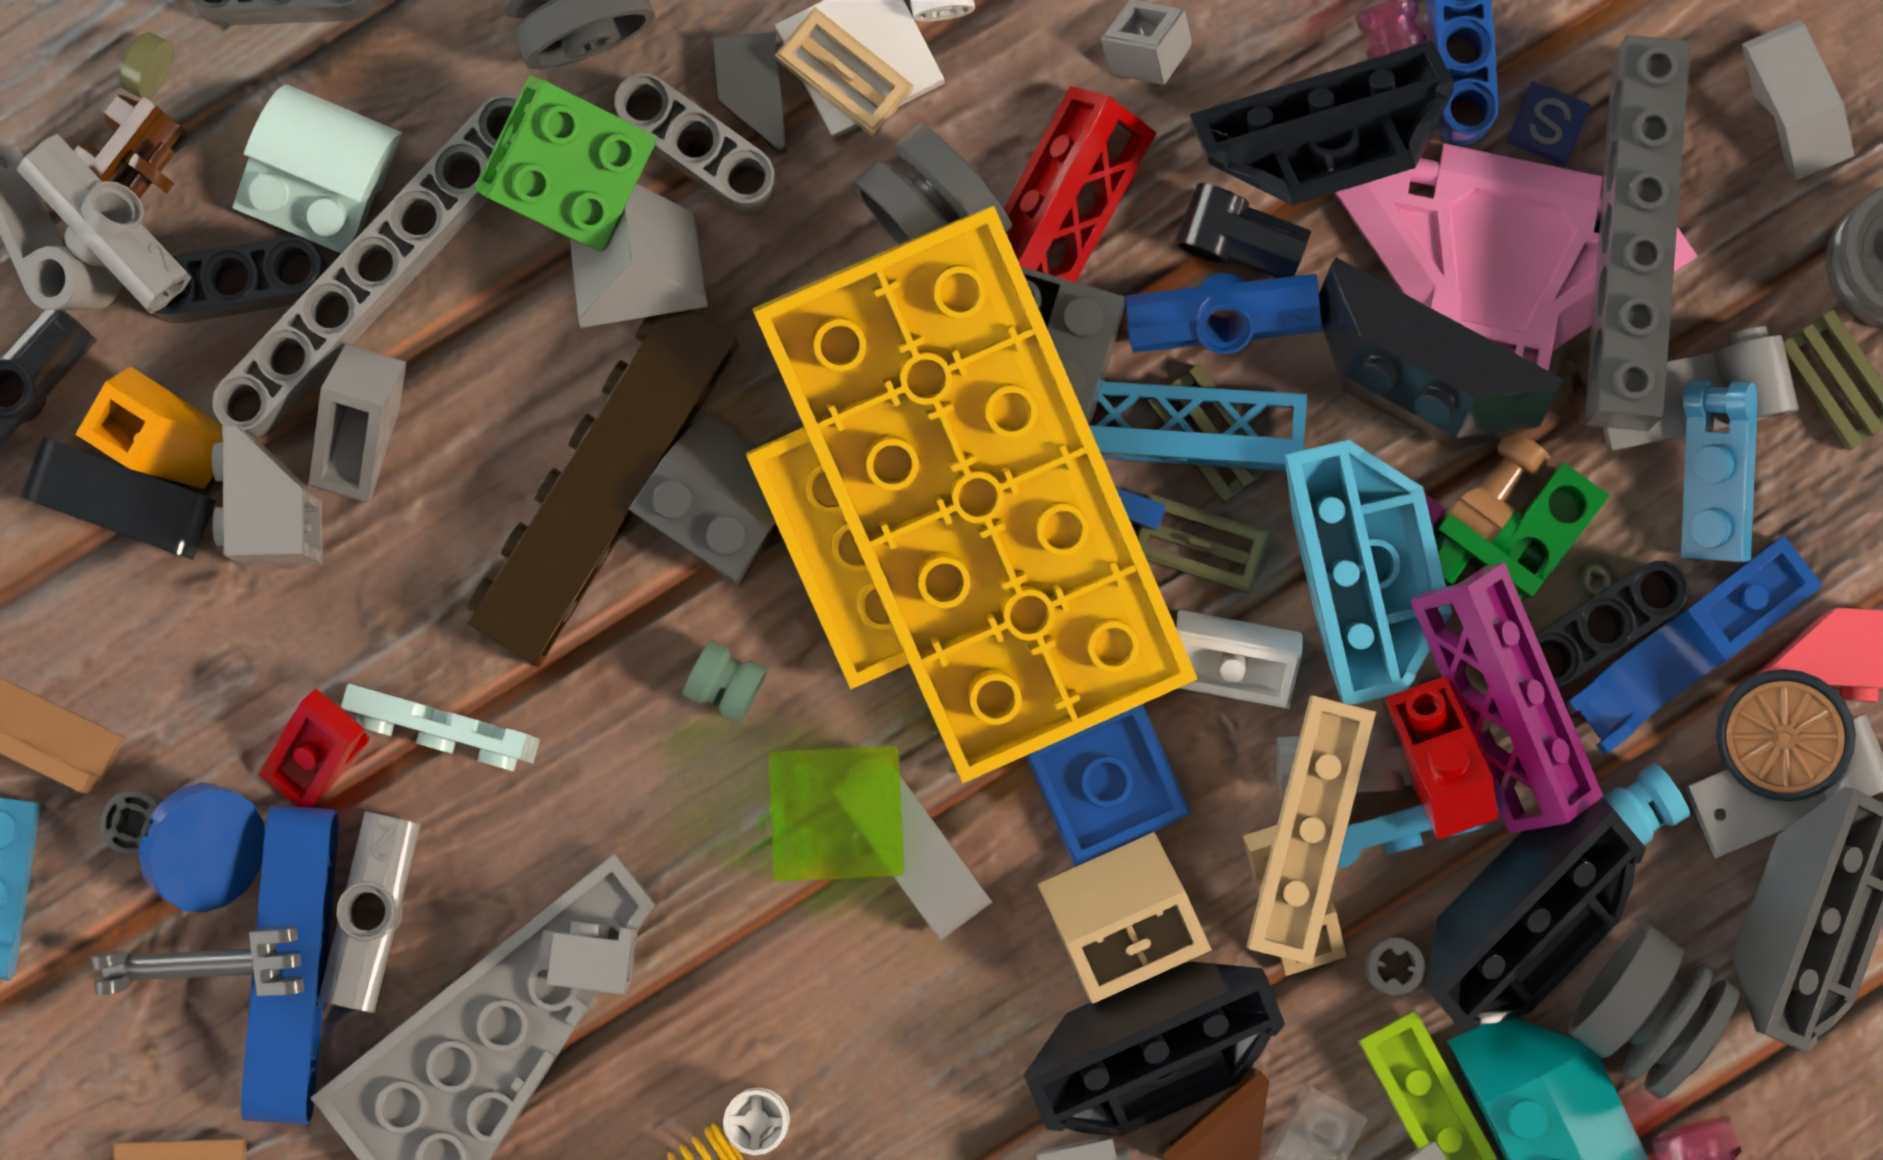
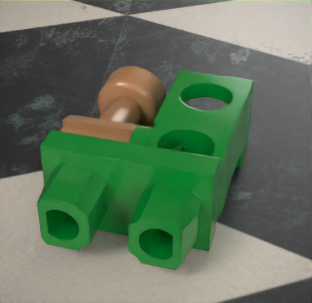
M1519 432L1501 439L1497 445V450L1503 459L1478 488L1464 493L1454 502L1433 530L1434 535L1437 537L1435 542L1444 581L1448 586L1455 582L1469 561L1480 569L1485 566L1505 562L1520 600L1533 597L1544 580L1610 497L1605 491L1562 462L1554 467L1523 513L1509 504L1508 500L1524 473L1530 476L1539 475L1551 459V456L1540 445Z

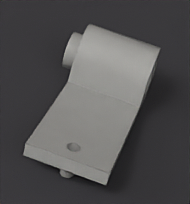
M0 146V235L31 301L41 309L99 310L108 307L117 298L121 289V282L106 266L100 267L87 264L73 255L67 246H63L42 197L17 171L24 158L20 147Z
M1766 326L1754 327L1729 334L1731 346L1716 352L1668 361L1663 418L1648 432L1603 427L1608 452L1685 437L1687 416L1683 408V395L1685 386L1690 379L1710 380L1714 387L1729 388L1733 381L1754 383L1758 393L1757 422L1798 411L1799 406L1782 336H1769ZM1714 413L1713 430L1729 428L1730 419L1727 413Z
M1863 713L1853 717L1856 732L1855 749L1847 770L1834 785L1823 793L1811 798L1789 802L1764 798L1752 793L1739 784L1727 769L1684 787L1714 858H1719L1787 829L1844 787L1856 789L1870 797L1883 792V751L1867 714Z

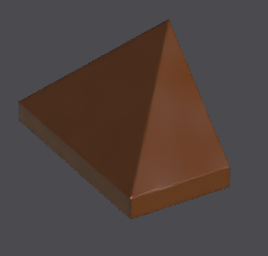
M1255 1068L1158 1152L1165 1160H1258L1269 1080L1260 1070Z

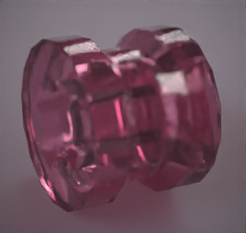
M1392 0L1372 6L1356 15L1355 19L1358 30L1366 33L1370 45L1365 53L1367 60L1428 42L1427 35L1418 31L1415 18L1419 13L1417 0Z

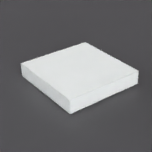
M823 0L775 24L776 31L784 44L811 10L816 7L913 84V91L897 107L945 83V79L904 0ZM817 28L809 35L885 97L893 90ZM799 47L794 53L870 115L876 111V107ZM804 83L832 140L859 127Z

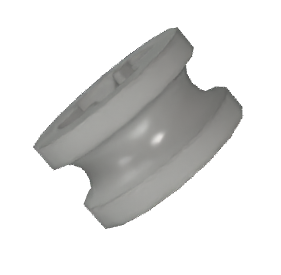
M1385 938L1376 942L1368 951L1364 961L1365 974L1369 983L1378 991L1392 996L1405 995L1415 990L1422 982L1425 973V960L1420 949L1412 942L1402 938ZM1386 950H1389L1394 955H1401L1405 952L1408 954L1411 966L1404 967V970L1410 971V975L1403 983L1392 977L1385 980L1381 979L1378 967L1385 966V963L1380 962L1379 958Z

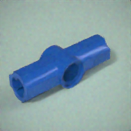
M1220 273L1208 277L1196 288L1126 295L1128 332L1133 353L1203 345L1212 352L1230 354L1240 351L1253 339L1323 332L1317 274L1245 282L1236 275ZM1222 309L1236 312L1235 315L1227 318L1213 315L1215 311Z

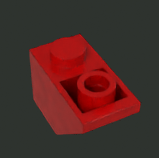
M1444 676L1385 697L1386 706L1414 789L1437 840L1499 819L1492 774L1447 677Z

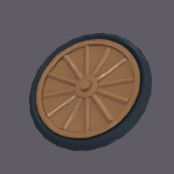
M1780 669L1765 671L1748 678L1733 690L1724 702L1719 714L1716 738L1719 754L1726 769L1739 784L1752 793L1764 798L1789 802L1805 800L1821 794L1840 779L1847 770L1854 754L1856 732L1853 717L1846 702L1832 686L1819 677L1803 671Z

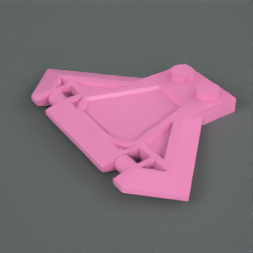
M1444 143L1439 162L1420 158L1414 169L1334 193L1402 293L1549 371L1553 351L1592 327L1599 233H1595L1594 228L1596 221H1600L1603 176ZM1410 182L1434 186L1432 197L1408 194ZM1678 227L1674 272L1698 257Z

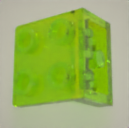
M896 747L840 748L768 753L774 882L885 877L903 874L904 854L899 752Z

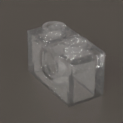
M1304 1083L1263 1160H1347L1369 1118Z

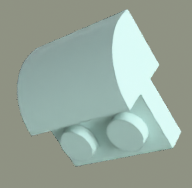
M285 84L269 99L250 135L244 151V155L249 156L232 208L342 254L363 231L374 196L383 189L402 132Z

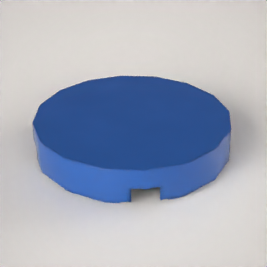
M201 782L178 789L158 804L149 818L153 823L148 830L147 837L142 834L139 847L142 875L155 894L181 910L208 912L227 906L249 888L261 869L265 836L264 822L252 802L228 787Z

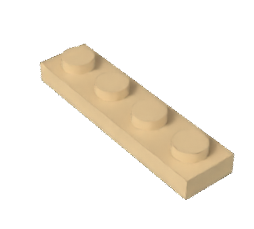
M1310 696L1246 948L1309 965L1313 964L1376 715L1375 711L1317 696Z

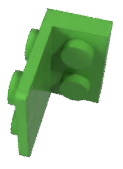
M529 74L474 190L596 251H602L605 249L656 144V137L543 79Z

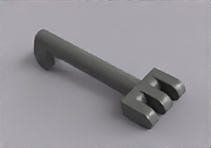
M269 926L249 932L251 949L129 954L123 951L99 952L91 955L92 969H102L103 978L94 981L96 995L117 993L126 990L134 980L254 975L257 996L301 993L305 991L303 977H280L279 970L301 966L300 951L277 952L276 943L286 944L298 940L297 926Z

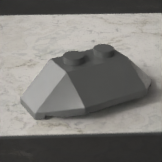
M1844 787L1777 835L1733 955L1756 1032L1796 1049L1809 1052L1817 1044V1037L1831 1029L1854 1005L1883 926V802L1856 789Z

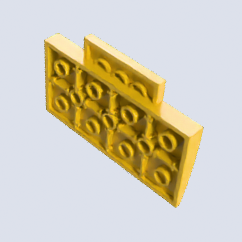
M993 205L752 308L804 427L746 452L747 459L850 689L910 664L962 783L1198 680Z

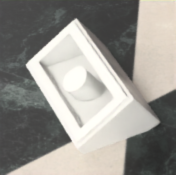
M1178 611L1175 627L1198 680L1179 687L1180 689L1290 709L1302 657L1303 635L1301 633L1191 611Z

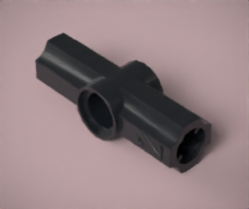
M45 310L0 359V387L8 378L15 376L21 377L24 384L23 396L19 402L9 407H2L0 404V447L22 423L33 420L41 413L46 404L47 395L97 342V339L65 310Z

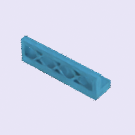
M1104 381L1098 402L1108 415L1097 425H1089L1099 451L1105 460L1181 465L1198 464L1212 465L1213 467L1286 471L1284 454L1304 450L1307 394ZM1105 397L1127 399L1114 409ZM1156 398L1172 417L1159 430L1131 428L1121 415L1139 399ZM1179 400L1191 401L1179 413L1168 402ZM1215 402L1219 403L1236 422L1223 434L1194 432L1184 419L1198 405ZM1231 405L1254 407L1241 417ZM1266 407L1293 409L1291 439L1259 437L1247 423ZM1115 421L1120 427L1108 426ZM1178 424L1185 432L1170 430ZM1242 429L1248 436L1235 435V433Z

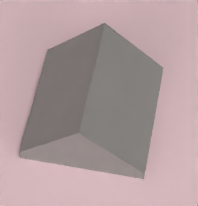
M636 184L604 250L596 251L570 238L580 328L707 307L694 212Z

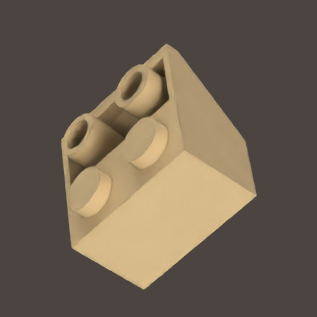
M1155 832L1037 884L1086 995L1092 1004L1212 950L1190 900Z

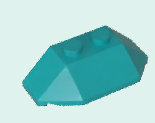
M1516 1018L1499 1023L1482 1024L1479 1026V1029L1461 1033L1445 1041L1501 1160H1649L1599 1055L1580 1041Z

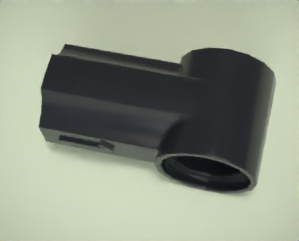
M1198 183L1196 185L1174 242L1177 247L1208 261L1221 264L1232 261L1273 278L1295 276L1308 244L1311 230L1249 207L1250 203L1245 198L1224 188L1206 183Z

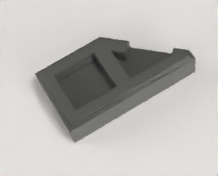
M776 32L713 37L719 104L762 137L775 151H786L779 62L775 59V54L778 52Z

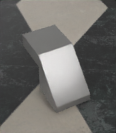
M1799 19L1742 43L1753 96L1775 117L1786 170L1796 180H1799L1853 157L1854 151L1844 103L1805 24Z

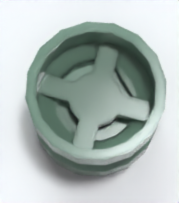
M711 639L696 662L682 695L698 704L710 702L719 707L723 717L740 724L751 707L766 677L768 668L752 660L741 662L731 657L729 648Z

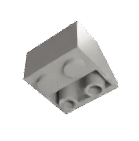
M222 425L223 442H215L212 450L215 481H223V507H215L213 513V536L216 546H224V556L247 567L323 565L322 501L257 439L236 425Z

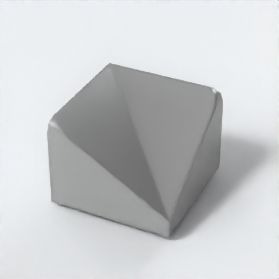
M1129 0L1103 35L1101 42L1108 70L1111 74L1165 85L1189 51L1192 39L1185 9Z

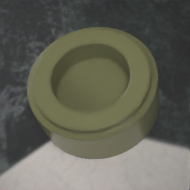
M151 32L138 36L128 48L121 63L119 72L121 87L140 98L145 96L149 99L154 96L163 85L171 69L174 57L173 44Z

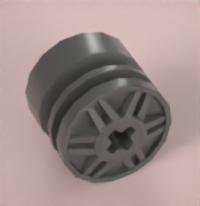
M1647 923L1639 927L1622 944L1598 974L1576 1008L1568 1026V1033L1601 1058L1611 1056L1627 1041L1632 1043L1623 1066L1624 1074L1633 1080L1649 1070L1644 1082L1645 1090L1656 1098L1661 1099L1667 1097L1689 1075L1693 1074L1712 1053L1720 1041L1726 1024L1737 1005L1740 992L1737 987L1726 979L1716 982L1709 988L1713 972L1704 963L1693 968L1679 981L1676 980L1674 977L1684 955L1683 948Z

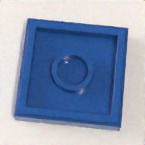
M1142 704L1025 756L1074 867L1192 814Z

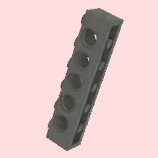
M1626 35L1612 58L1585 425L1648 432L1663 418L1691 41Z

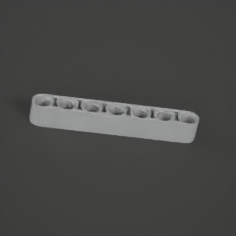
M503 94L494 96L483 103L219 383L213 394L212 406L214 414L221 424L236 425L254 438L264 436L270 432L335 364L345 344L353 345L483 207L489 198L474 190L478 180L469 188H454L449 183L450 172L460 162L471 161L480 165L481 175L497 142L492 137L493 127L499 119L510 115L518 99L517 97ZM420 207H430L436 210L437 218L432 230L423 235H412L407 232L406 221L412 211ZM380 252L391 255L393 266L386 278L377 282L364 279L362 271L367 258ZM337 298L348 301L349 313L343 324L331 329L320 325V310L325 303ZM289 345H301L305 352V360L302 367L294 374H279L276 368V358L279 352ZM246 391H257L261 399V406L257 415L249 421H236L233 417L232 407L237 396Z

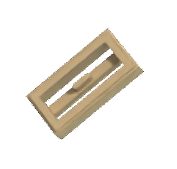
M816 7L811 10L775 54L776 61L873 138L882 129L884 122L888 118L890 119L896 112L897 106L904 98L906 99L913 91V84ZM817 28L893 90L885 97L809 36L812 31ZM799 47L876 107V111L870 115L794 53Z

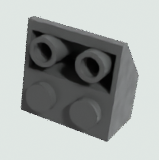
M1020 266L1087 423L1091 426L1126 311L1125 298L1118 294Z

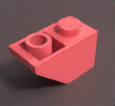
M1835 608L1822 612L1757 671V675L1765 671L1780 669L1803 671L1819 677L1834 689H1839V695L1845 702H1878V692H1883V610Z

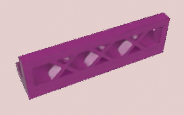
M1505 562L1485 566L1459 584L1423 592L1411 599V605L1442 677H1447L1492 774L1496 803L1509 834L1567 824L1602 798V791ZM1453 603L1463 626L1461 637L1446 628L1438 610L1439 606ZM1467 663L1483 673L1489 687L1486 695L1470 685L1465 673ZM1492 722L1508 732L1514 746L1511 754L1495 743L1490 732ZM1517 780L1533 790L1540 810L1524 811L1514 788Z

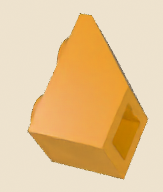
M131 366L104 383L76 432L77 436L131 470L201 489L207 488L214 477L212 468L213 445L215 442H223L222 424Z

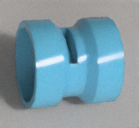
M1656 762L1638 772L1636 781L1627 788L1615 787L1600 798L1601 804H1607L1612 807L1643 845L1653 840L1654 831L1661 826H1675L1690 816L1689 808L1682 794L1668 774Z

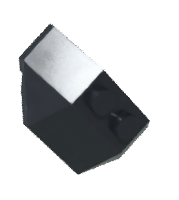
M1432 40L1191 113L1190 120L1210 165L1293 206L1416 168L1454 91V84Z
M1337 257L1329 267L1319 292L1323 332L1345 392L1454 451L1540 427L1564 379Z
M1607 804L1587 809L1567 824L1522 831L1437 917L1425 991L1465 1033L1479 1029V1026L1482 1024L1499 1023L1531 1013L1620 922L1633 886L1636 864L1641 863L1646 847L1618 813Z
M1187 961L1092 1004L1090 1002L1067 1012L1023 1075L1047 1130L1063 1131L1066 1128L1086 1134L1121 1137L1237 1085L1261 1056L1270 1037L1276 1036L1285 1025L1268 978L1262 968Z

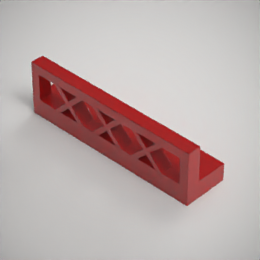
M1070 86L1003 208L1012 222V228L1006 235L1020 266L1076 282L1157 132L1110 96ZM1116 124L1129 132L1131 136L1119 158L1109 161L1106 142ZM1094 181L1096 200L1088 213L1078 216L1076 197L1083 184ZM1064 236L1067 254L1058 268L1048 271L1046 252L1054 239Z

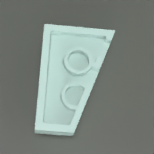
M352 684L347 685L341 705L342 709L357 713L355 721L364 729L388 736L392 735L395 724L419 731L416 744L453 754L456 742L480 748L477 761L510 771L515 770L517 760L533 764L540 739L508 728L503 729L476 719L440 711L426 705Z

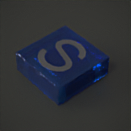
M1531 81L1506 143L1564 166L1568 162L1591 104Z

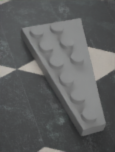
M613 854L310 1097L359 1160H491L599 993V991L546 985L548 970L538 969V954L543 930L569 933L571 921L609 925L608 938L619 939V932L622 927L635 928L639 931L656 905L620 858Z

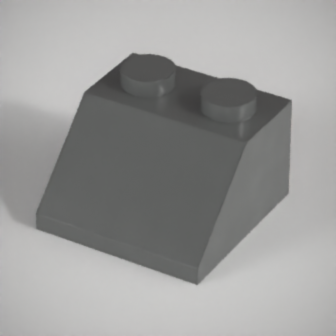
M706 411L700 415L663 457L629 507V511L634 517L738 587L779 529L746 456V452L758 448V446Z

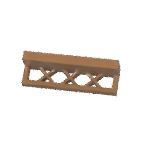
M0 677V754L80 793L98 795L126 737Z

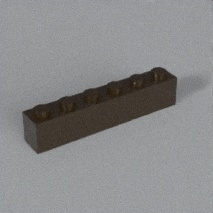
M693 310L644 318L635 336L637 340L642 342L641 346L629 364L623 360L616 364L602 388V392L609 396L596 418L586 414L581 420L568 444L575 452L564 470L561 472L553 468L546 476L534 499L542 504L529 526L520 522L514 528L501 551V555L508 558L495 581L488 576L482 580L468 603L467 609L474 613L468 625L539 668L634 517L629 511V507L663 457L687 431L739 347L736 336Z

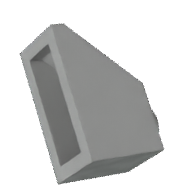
M345 344L321 387L308 485L367 503L370 502L399 413L406 361Z

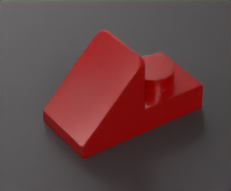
M315 688L298 705L258 775L296 807L315 808L366 747L369 737L364 733L365 729L353 720L345 710L335 705Z

